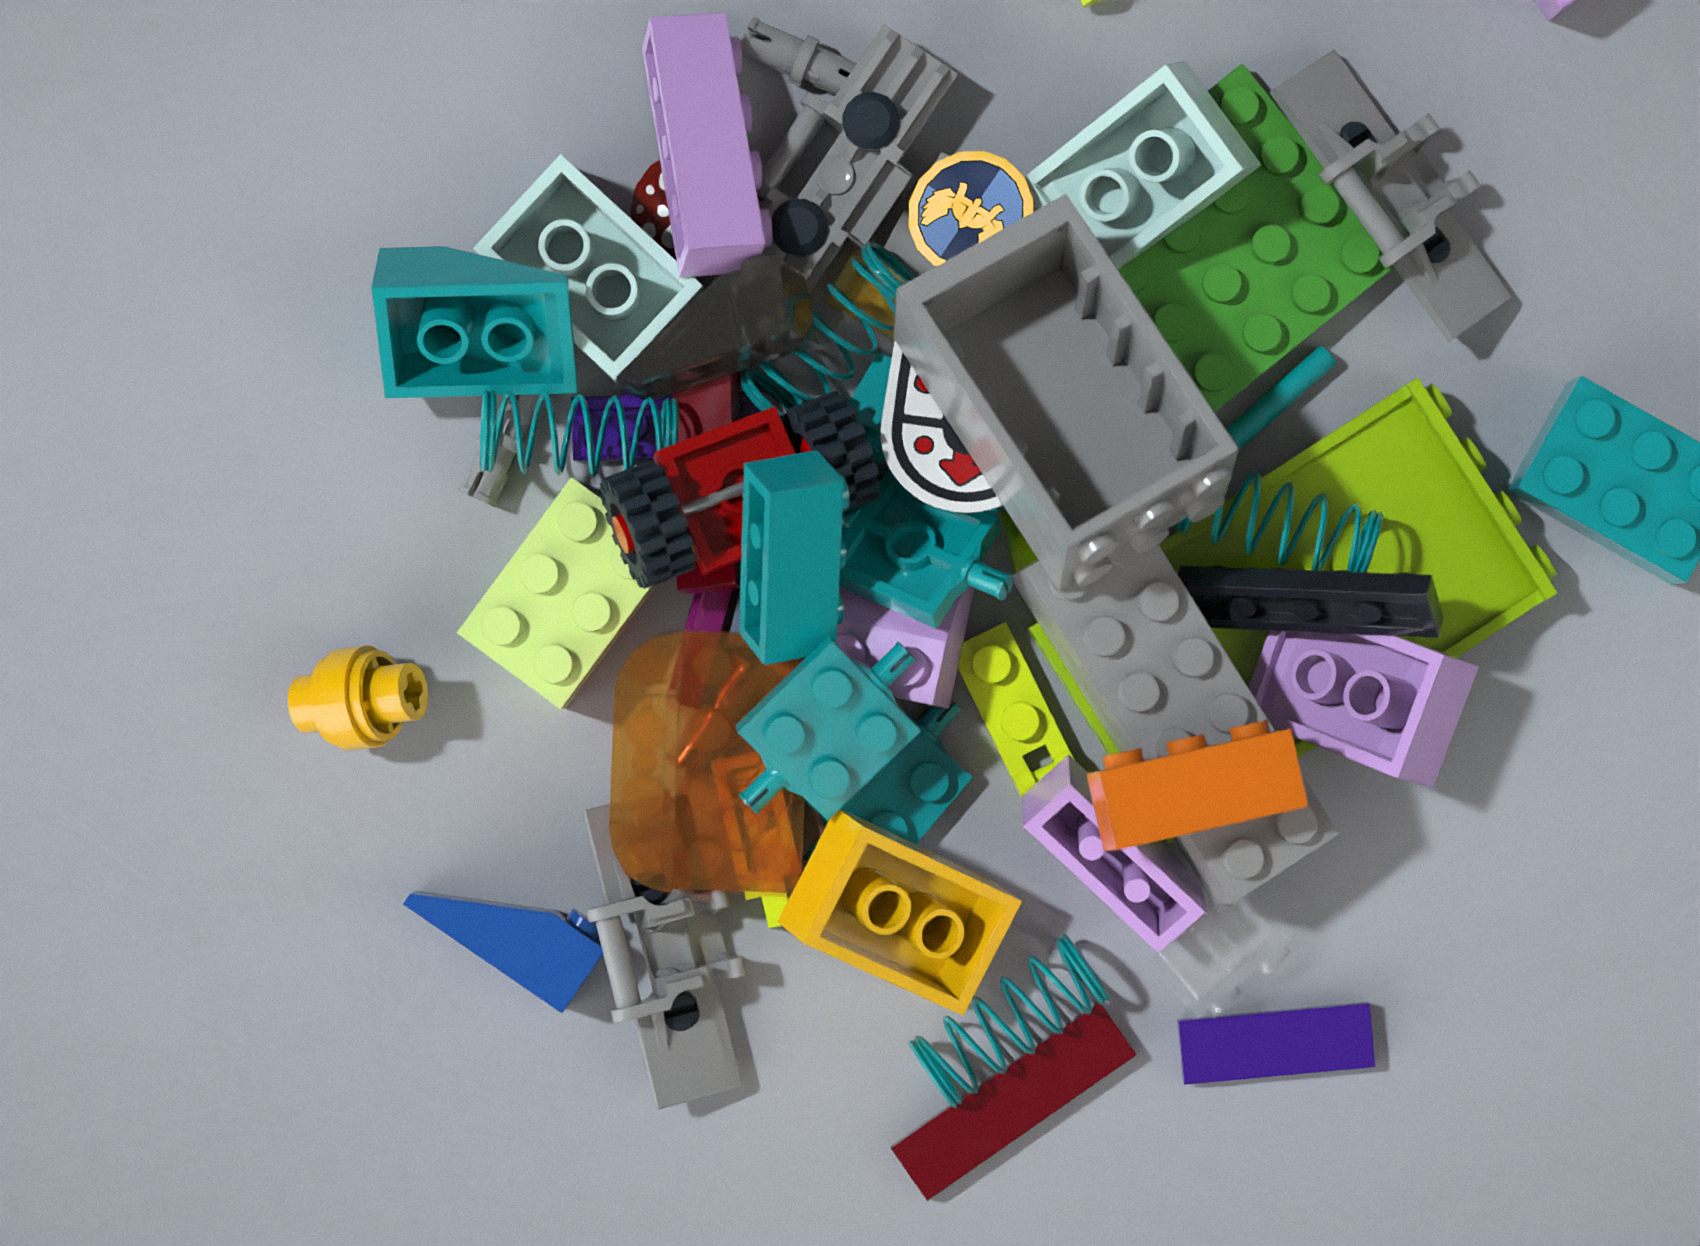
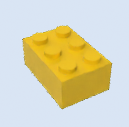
M839 809L830 818L777 922L802 943L964 1016L1022 901L993 880Z

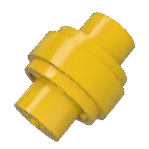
M370 645L332 650L316 664L312 674L294 678L288 691V709L296 728L304 733L319 731L320 735L328 743L336 745L343 750H359L383 746L389 739L394 738L399 733L403 722L421 719L428 705V686L420 667L415 663L396 664L395 660L388 653Z

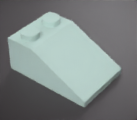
M1186 62L1164 65L1028 173L1025 178L1035 200V208L1037 210L1067 194L1118 270L1208 207L1260 167L1261 163Z

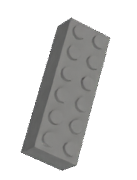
M1159 544L1142 554H1136L1133 549L1111 561L1113 567L1108 573L1084 587H1080L1076 581L1059 591L1039 559L1013 574L1014 585L1119 753L1141 748L1145 761L1167 756L1166 742L1205 734L1207 746L1232 741L1229 728L1268 720ZM1268 720L1270 732H1274L1275 730ZM1302 773L1301 776L1308 807L1173 837L1214 905L1234 904L1340 835Z

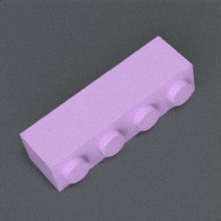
M726 13L650 17L642 45V52L679 278L755 272L763 249L771 246L772 222L769 210L767 208L759 209L756 189H760L762 185V165L759 152L757 150L749 151L746 132H750L752 128V106L748 93H739L737 75H740L742 71V48L739 37H730Z

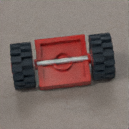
M833 391L788 408L786 410L787 413H784L786 426L783 425L777 408L774 406L657 450L653 455L655 462L650 460L601 479L600 490L603 494L601 495V501L607 510V513H605L607 523L612 527L614 533L612 537L615 545H619L624 565L628 564L629 574L633 580L636 579L637 585L640 588L646 589L695 569L693 563L697 561L702 576L741 561L744 463L818 450L834 470L840 472L846 480L849 490V507L846 511L878 499L879 494L877 491H880V482L876 476L879 475L877 465L871 459V455H874L871 444L866 443L864 438L866 431L862 423H857V413L852 405L848 406L847 398L843 394L839 395V391Z

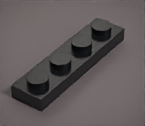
M1219 565L1209 567L1180 566L1178 571L1179 578L1211 628L1438 638L1444 618L1432 575L1407 572L1395 574L1350 572L1346 570L1315 571L1288 570L1285 568H1234Z

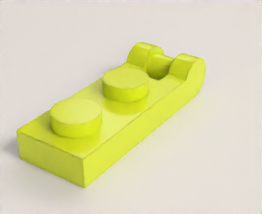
M1004 622L963 642L958 671L1022 799V796L1067 755L1073 759L1074 757L1007 623ZM1044 745L1052 762L1030 772L1023 755Z

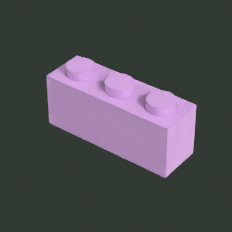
M1067 755L1022 796L1023 827L1157 953H1160L1206 913L1202 884L1198 877L1160 841L1120 850L1104 851L1086 775L1087 772L1071 756Z

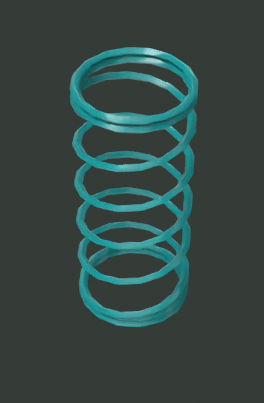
M868 242L866 247L861 248L862 257L868 267L884 284L878 281L859 260L851 259V264L879 290L895 316L896 304L892 298L896 300L897 288L904 284L882 262L896 273L905 284L916 278V276L890 251L879 244ZM827 284L828 290L856 315L867 331L873 348L863 350L840 338L811 309H804V314L837 345L846 359L849 367L848 374L840 375L813 360L809 353L792 336L787 333H781L783 342L816 372L826 394L831 393V389L824 374L839 380H850L854 377V364L847 349L860 355L873 356L877 353V339L869 323L883 330L894 331V325L890 326L879 322L858 309L848 296L834 284ZM757 358L760 367L778 384L788 390L795 402L776 383L758 371L747 370L744 372L745 374L740 376L744 392L760 411L774 406L761 394L754 383L770 394L785 410L796 406V403L797 405L803 403L801 399L805 401L815 399L794 388L784 375L765 358ZM777 409L783 425L786 426L784 414Z
M494 390L483 392L480 428V470L483 473L486 470L490 473L494 469L509 398L513 409L519 467L523 474H526L530 467L539 415L544 399L549 416L554 469L559 476L565 468L572 424L579 400L585 423L589 470L593 477L599 471L606 428L614 402L620 424L624 470L635 466L641 427L649 403L653 413L657 450L678 443L679 410L677 400L675 398L672 400L666 398L663 401L660 421L655 401L651 397H647L643 401L638 413L629 458L624 410L621 401L614 395L605 406L594 458L589 409L584 396L578 394L574 397L570 406L559 457L554 408L550 396L544 392L536 402L526 455L524 457L520 413L514 393L508 391L504 395L497 418L496 392Z
M1258 471L1252 472L1246 478L1220 530L1219 524L1223 504L1215 511L1211 534L1213 544L1219 543L1224 536L1245 492L1255 478L1253 501L1245 542V552L1247 555H1250L1257 547L1278 503L1288 489L1287 510L1278 556V563L1280 566H1283L1289 560L1312 512L1322 499L1320 525L1312 570L1322 571L1344 525L1355 510V527L1347 571L1367 572L1384 517L1381 511L1378 513L1375 509L1370 511L1360 535L1361 508L1357 503L1351 505L1340 519L1320 559L1328 515V499L1323 492L1318 494L1307 508L1287 550L1295 495L1292 482H1287L1280 488L1267 510L1254 539L1253 533L1261 490V477ZM1189 517L1179 521L1174 525L1175 531L1180 530L1182 534L1185 533L1192 521Z
M1062 934V938L1057 937L1056 943L1085 1006L1038 958L1030 956L1028 959L1029 968L1052 1013L1056 1025L1048 1019L1011 979L1006 976L1000 977L1001 988L1029 1047L978 996H973L971 1002L994 1049L1000 1066L982 1050L953 1018L944 1016L943 1023L973 1087L922 1036L916 1035L914 1041H909V1046L951 1107L957 1108V1104H962L963 1099L943 1068L966 1091L971 1094H977L979 1090L975 1074L952 1027L996 1072L1000 1074H1006L1007 1072L1004 1056L980 1006L1023 1051L1028 1054L1035 1053L1036 1048L1032 1036L1008 986L1053 1032L1060 1035L1063 1034V1023L1036 966L1085 1014H1092V1006L1077 973L1099 1004L1104 1005L1105 1001H1110L1109 994L1067 934Z

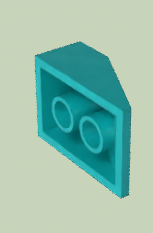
M445 246L379 249L371 290L385 398L483 396V392L486 390L489 392L494 390L497 395H505L508 391H512L514 395H535L544 392L547 394L577 393L578 380L568 275Z

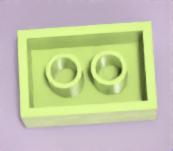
M572 477L457 631V634L560 709L568 707L657 586L656 584L644 589L637 585L636 579L633 580L629 574L628 564L624 565L619 545L614 543L612 537L614 533L612 527L607 523L605 517L607 510L602 505L601 498Z

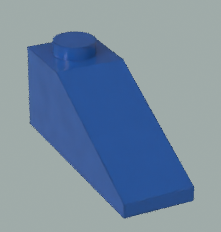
M423 891L410 893L403 903L411 911L560 1013L567 1009L603 956L596 923L589 922L586 915L572 908L568 916H565L554 909Z

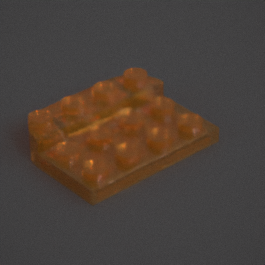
M673 629L659 632L657 635L643 641L628 655L620 667L614 693L609 815L611 845L626 875L647 887L663 892H672V889L793 892L802 874L805 798L788 791L784 787L758 814L751 810L750 805L747 806L738 794L745 790L766 767L761 755L737 732L735 725L806 657L764 665L741 637L739 631Z

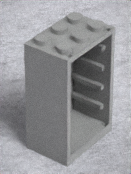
M1067 194L897 288L894 340L1059 591L1076 581L1080 587L1097 581L1112 569V560L1131 549L1136 554H1142L1154 548L1169 535L1167 528L1186 517H1189L1192 522L1202 520L1215 512L1225 502L1223 496L1226 495L1229 481L1232 478L1231 474L1239 451L1238 447Z

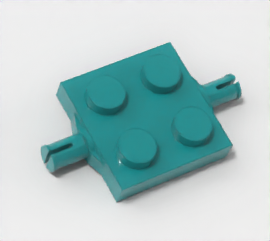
M889 469L880 481V491H877L879 494L878 499L842 513L841 535L846 546L847 561L845 567L840 569L839 587L935 629L939 627L958 596L964 593L967 588H976L997 597L998 600H1004L1007 597L1006 592L1009 593L1011 591L1014 581L1012 574L983 564L984 556L1002 530L998 515L988 511L952 512L931 506L907 491Z
M828 636L735 725L737 732L761 755L766 767L745 790L738 794L747 806L750 805L751 810L758 814L785 787L788 791L803 796L828 821L921 732L918 724L896 703L889 687L913 663L917 662L916 658L897 641L896 645L870 668L867 664L852 659Z
M954 702L944 712L945 708L932 705L919 721L913 719L918 724L921 732L840 809L917 844L973 778L972 775L948 756L943 744L938 739L941 733L963 709ZM796 794L818 813L826 827L829 820L827 821L803 796ZM818 841L809 850V852L802 857L807 863Z

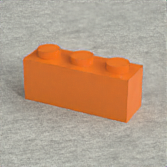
M1268 720L1229 728L1232 741L1207 746L1205 734L1166 742L1167 756L1145 761L1141 748L1103 756L1105 769L1086 774L1103 850H1120L1308 807L1291 729L1270 732Z

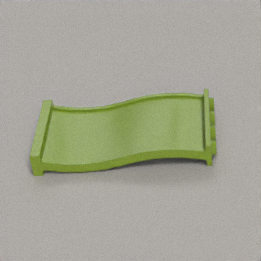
M1417 377L1261 478L1260 498L1253 539L1274 497L1287 482H1292L1295 495L1286 550L1307 508L1313 499L1322 492L1326 494L1328 499V515L1320 559L1340 519L1351 505L1357 503L1361 508L1360 535L1370 511L1374 509L1377 513L1381 511L1384 515L1383 523L1367 572L1395 574L1407 572L1432 575L1444 617L1438 638L1400 637L1458 658L1541 602L1556 595L1558 592L1550 580L1556 577L1557 573L1544 551L1537 544L1529 548L1515 526L1522 523V519L1509 497L1502 490L1494 494L1481 475V472L1487 469V465L1477 447L1468 437L1459 441L1446 421L1453 414L1442 393L1433 383L1424 387ZM1255 482L1249 485L1219 543L1213 544L1211 540L1215 512L1202 520L1192 522L1185 533L1182 534L1179 530L1159 543V546L1177 575L1180 566L1209 567L1219 565L1234 568L1312 570L1321 518L1322 499L1312 512L1289 560L1283 566H1280L1278 563V556L1287 510L1288 489L1278 503L1254 552L1250 555H1247L1245 552ZM1237 494L1223 503L1219 530ZM1355 510L1344 525L1322 571H1347L1355 527ZM1037 622L1027 628V631L1108 755L1119 753L1039 623ZM1211 628L1248 687L1269 630ZM1293 736L1297 758L1317 747V745ZM1168 838L1164 839L1163 841L1167 844H1171L1172 842H1174V839Z

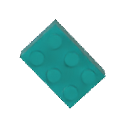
M1582 375L1569 380L1506 492L1671 585L1687 583L1700 560V442Z

